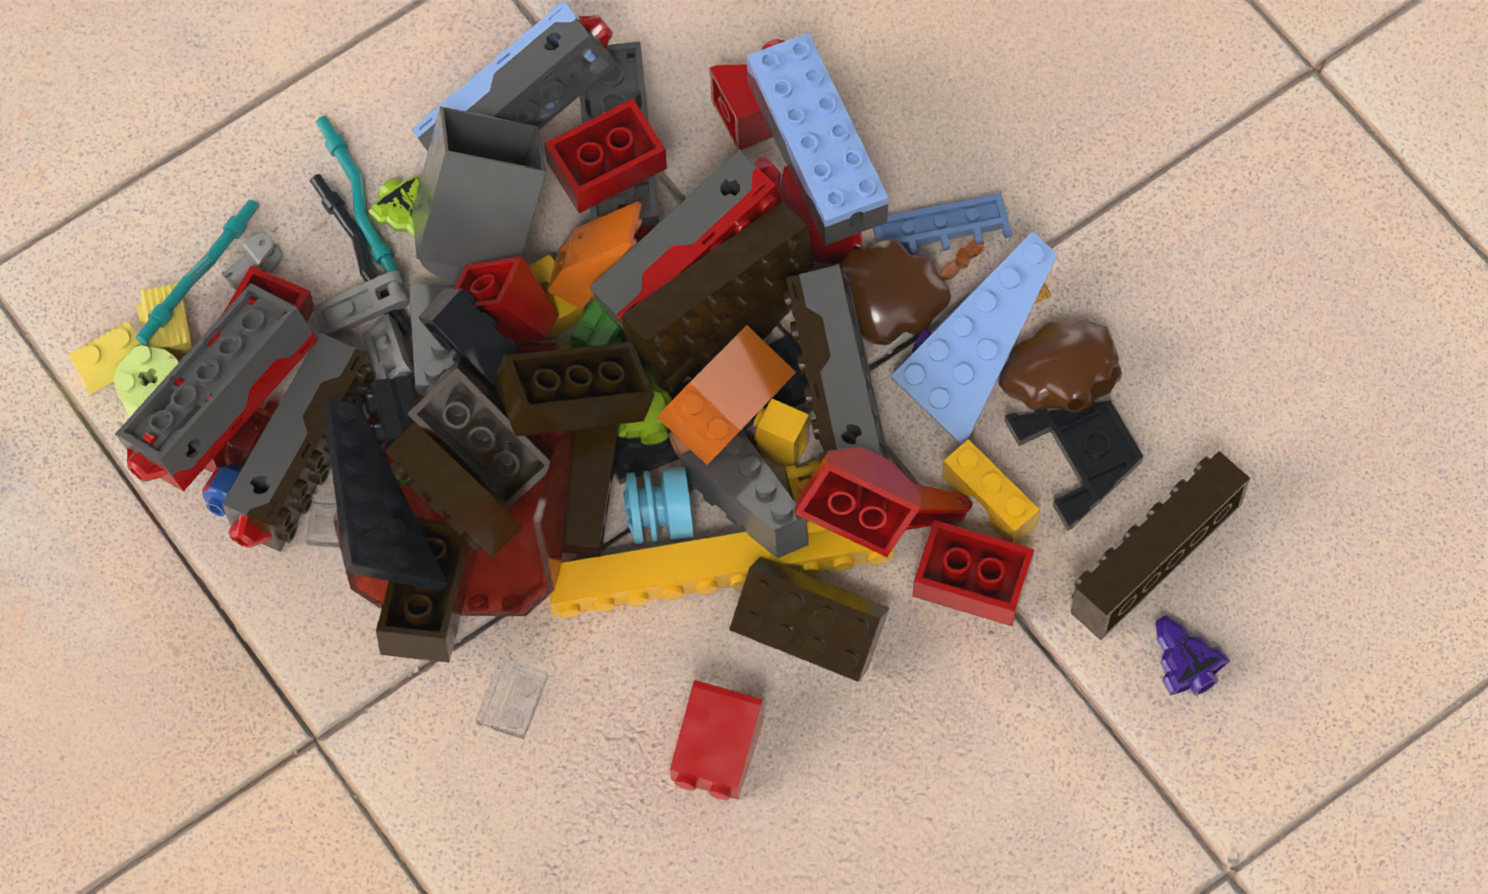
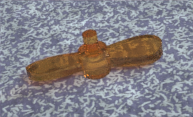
M973 239L965 249L960 248L955 256V260L941 270L940 276L944 281L950 280L957 275L960 269H966L969 266V261L983 252L984 241L983 243L975 244Z

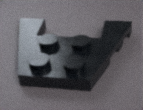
M1111 400L1094 402L1089 408L1079 412L1064 410L1048 411L1045 409L1034 410L1032 414L1018 415V413H1011L1005 416L1004 422L1018 446L1050 432L1082 485L1081 488L1053 501V507L1067 531L1073 529L1143 461V454Z

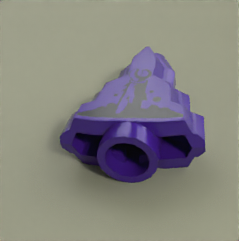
M1167 615L1156 620L1157 642L1164 651L1160 663L1166 674L1162 681L1170 696L1182 693L1188 689H1191L1193 694L1197 696L1217 684L1219 679L1215 674L1230 662V659L1220 647H1211L1203 637L1191 636L1183 624Z

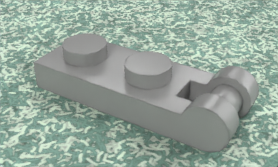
M387 272L313 306L321 333L332 338L391 310L408 306L410 301L407 293L402 291L401 284L403 280L400 272ZM388 289L389 296L382 299L380 291Z
M387 313L363 333L377 379H393L400 376H413L414 366L409 360L397 321Z

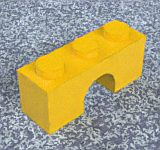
M969 439L943 460L942 478L956 492L962 493L967 497L971 495L977 499L988 513L989 524L1006 541L1017 544L1038 525L1040 509Z

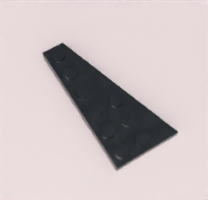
M329 398L323 409L345 572L442 591L448 582L376 439L361 405Z

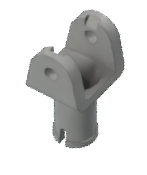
M260 233L244 241L241 246L245 249L243 252L245 255L229 269L221 273L235 290L240 285L250 266L271 274L281 262L283 252L267 234Z

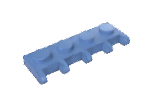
M1001 193L887 215V223L872 228L876 241L884 239L899 241L905 248L909 249L910 255H918L917 246L934 242H941L943 251L949 250L950 239L973 235L975 244L983 243L981 233L1002 229L1004 238L1012 237Z

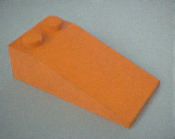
M746 325L666 406L657 418L708 465L796 372Z

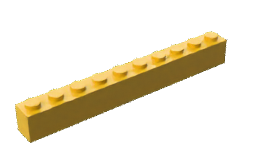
M830 530L809 533L808 546L776 558L751 538L746 531L546 565L544 568L553 617L572 618L578 616L580 612L589 610L607 612L619 605L642 606L647 604L649 600L663 598L664 600L671 601L681 598L683 594L695 592L706 595L716 592L718 588L730 586L734 589H742L750 566L760 556L809 576H815L823 570L846 571L853 568L854 565L864 563L872 566L884 564L888 559H893L894 548L889 556L885 557Z

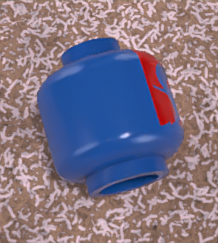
M233 464L217 467L203 487L202 495L207 503L206 507L213 514L221 517L226 515L222 503L241 472V467Z

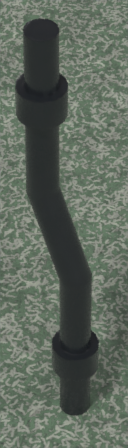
M320 174L313 176L310 179V183L322 198L321 204L329 214L335 216L352 240L361 277L365 282L378 277L372 269L365 236L344 208L345 202L337 192L331 190ZM387 289L380 291L382 299L389 296ZM404 308L387 312L397 321L398 327L405 337L412 335L411 322L404 314Z

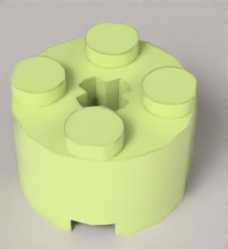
M140 345L134 347L118 364L114 376L115 388L129 416L138 409L179 363L175 356L165 349Z

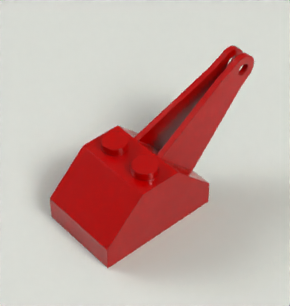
M855 447L827 452L796 500L794 514L888 557L905 530L932 526L934 520L944 523L963 521L973 504L962 493L945 491L910 482L893 461L863 447Z

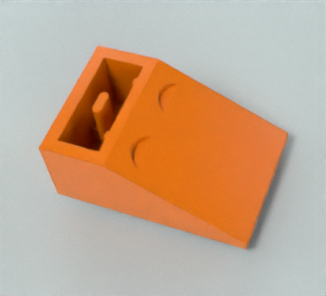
M637 201L574 228L558 250L547 291L581 310L590 299L595 301L596 299L589 287L637 243L634 235L642 223V219L639 218L642 204Z

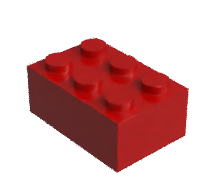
M634 99L544 143L547 163L578 213L667 169L666 149Z
M934 520L913 582L912 597L1013 626L1032 566L1034 549Z

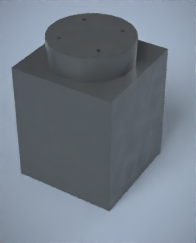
M440 106L412 210L416 258L420 260L421 264L429 272L444 280L457 283L465 265L522 256L546 174L538 126Z

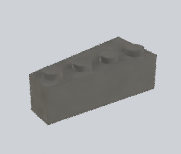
M409 284L414 376L418 396L454 364L452 356L455 353L453 350L448 351L441 347L418 317L444 288L454 289L455 285Z
M742 430L708 465L692 451L681 456L682 466H685L688 487L692 491L696 489L703 494V499L712 507L716 505L726 513V518L732 523H739L747 529L748 535L776 558L808 546L806 519L794 514L795 501Z

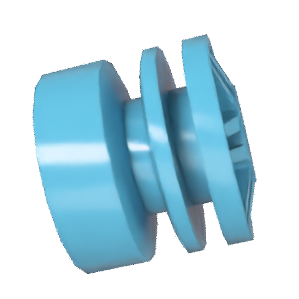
M685 466L662 469L661 485H654L649 471H643L645 486L637 487L635 472L626 473L627 480L623 493L626 519L635 544L643 543L642 528L650 527L652 542H657L659 526L666 525L671 540L693 537Z

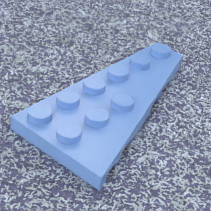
M1034 232L891 375V379L960 445L969 439L1058 254Z

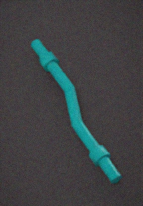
M327 116L318 118L316 124L326 140V148L331 156L337 158L351 182L354 219L372 248V257L378 265H382L386 273L399 271L403 279L404 276L393 259L394 253L388 243L382 241L367 215L364 178L347 151L348 145L341 134L336 133Z
M249 199L236 216L229 218L223 226L224 231L208 252L182 277L161 305L157 304L148 315V322L135 337L139 343L147 345L160 327L164 328L173 317V310L191 287L217 262L234 239L240 238L247 229L246 223L259 208L255 201Z

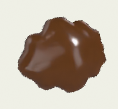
M878 240L866 250L852 249L842 261L834 264V266L840 265L850 280L861 334L868 342L876 345H889L903 333L921 334L925 329L929 328L932 320L948 307L951 300L950 288L938 274L935 263L925 255H910L901 242L896 240Z
M1056 320L1046 323L1033 337L1015 344L1008 361L1000 373L999 386L1009 397L1023 402L1028 408L1036 411L1057 408L1068 412H1079L1089 408L1097 398L1109 395L1115 384L1122 378V371L1118 363L1119 356L1108 327L1089 320L1078 322Z

